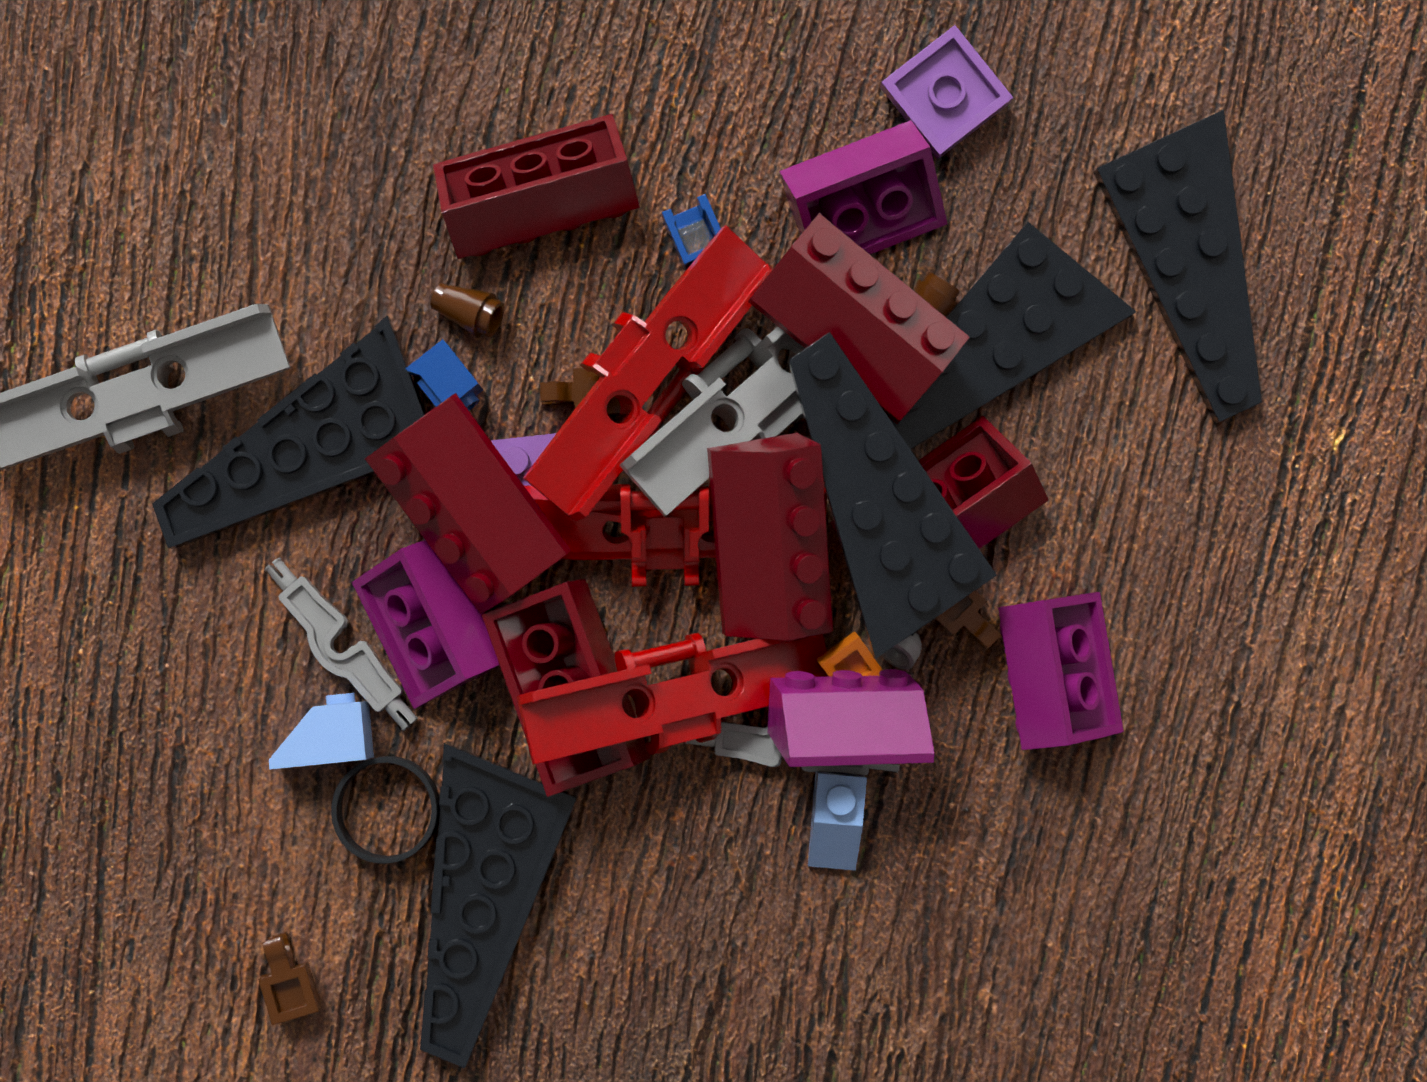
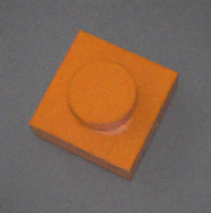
M855 631L816 659L828 677L833 676V672L839 670L855 671L862 676H879V672L883 670Z

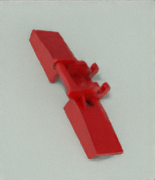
M723 226L668 291L645 322L635 315L622 312L612 324L620 332L602 355L589 353L582 361L580 366L583 369L595 373L600 378L575 408L523 479L573 521L577 522L587 517L623 471L619 465L659 430L658 427L686 393L682 382L690 374L698 375L704 370L703 368L751 308L752 305L748 302L773 268L764 262L729 227ZM673 322L683 324L687 331V341L679 349L672 348L666 340V330ZM676 365L680 370L646 412L642 406ZM614 396L620 403V415L624 418L620 423L613 422L607 413V405Z
M710 483L701 484L697 490L692 492L665 517L642 491H630V484H612L587 517L577 522L569 518L532 485L524 486L571 549L561 559H631L632 587H646V570L684 569V586H699V558H716L714 536L704 534L709 531V521H713ZM824 487L825 514H826V509H827V495H826V493H827V492H826V488ZM608 521L620 522L621 533L625 535L622 537H611L603 530V526Z
M699 633L686 635L685 640L632 653L629 649L616 651L615 662L617 672L516 696L532 764L650 735L651 742L646 743V748L650 755L666 752L672 745L695 739L699 743L714 740L721 733V718L769 706L770 678H784L786 673L792 671L808 672L815 677H828L816 660L827 651L823 634L790 641L759 638L706 651L702 636ZM688 659L691 675L647 685L645 676L652 674L650 668ZM716 670L726 671L732 679V689L727 696L718 695L711 686V678ZM625 694H629L633 698L637 718L630 717L624 712L622 699Z

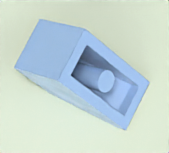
M355 693L327 695L326 705L312 707L269 759V770L374 758L369 703L367 701L355 702Z
M815 772L808 866L856 870L864 818L867 777L864 775L840 772Z

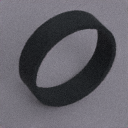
M396 756L373 758L352 768L339 782L332 800V823L341 843L355 856L380 864L398 862L421 850L434 835L440 815L439 793L429 774L416 763ZM393 763L409 769L419 777L429 793L432 810L429 827L422 840L413 849L405 853L385 856L369 852L351 838L345 827L342 817V801L346 788L361 770L372 764Z

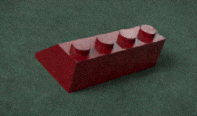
M613 114L433 164L441 212L457 259L468 256H482L489 253L492 249L514 243H528L538 236L560 230H574L584 223L606 217H620L630 210L640 208L628 160Z
M820 213L789 248L748 301L805 349L830 332L886 415L896 424L909 412L970 338Z
M456 393L365 458L480 614L513 595L571 551Z
M981 416L918 460L979 549L1049 501L1032 463L984 416ZM833 520L829 524L838 536L836 526Z
M792 433L707 448L722 634L731 637L790 641L833 632L821 444L799 433Z
M586 579L559 584L482 614L523 731L524 727L516 696L617 672L615 658ZM625 694L622 699L624 712L628 716L636 718L629 696ZM642 737L535 765L546 795L549 797L635 766L651 757L647 751L645 740Z

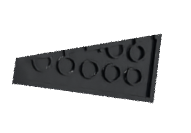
M1223 109L1096 168L1093 172L1214 424L1262 403Z
M1027 222L946 317L970 338L898 424L892 420L891 422L908 447L913 449L981 406L1052 365L1075 349L1093 340L1103 332L1131 317L1136 311L1031 223Z
M388 316L374 326L375 328L356 344L353 342L340 353L341 356L321 372L313 374L257 419L258 422L240 437L236 436L222 447L223 450L201 468H196L152 503L169 549L181 547L375 474L365 458L426 414L413 378L405 369L408 365L391 319Z
M829 332L789 359L788 363L811 440L821 444L823 482L827 492L826 495L854 585L860 613L867 630L873 658L877 659L993 579L997 574Z
M446 742L443 747L444 763L442 786L440 787V815L438 837L436 838L431 904L432 919L428 942V972L424 994L420 1050L465 1068L578 797L565 791L547 797L542 782Z

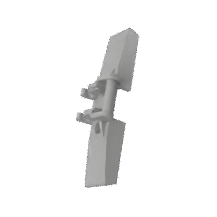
M254 304L162 336L160 331L156 329L147 332V338L90 358L86 354L75 358L76 367L0 393V470L104 435L110 447L118 454L133 450L134 443L132 440L159 430H162L168 437L183 432V426L175 418L173 411L290 369L291 367L270 306L268 304ZM147 357L150 359L151 365L102 383L98 381L97 375ZM175 362L180 363L185 370L184 381L180 386L170 389L168 378L174 369L172 364ZM88 394L94 401V411L89 418L77 420L71 413L72 401L77 396Z
M776 327L762 341L750 329H742L735 336L736 342L698 375L690 374L682 382L684 389L693 401L619 465L664 517L709 478L707 448L775 437L791 423L797 424L804 418L792 374L781 368L778 362V354L781 350L786 349L798 354L805 348L779 327ZM748 356L758 370L726 396L721 391L726 385L722 378ZM711 414L721 417L731 431L723 432L718 430L712 423Z

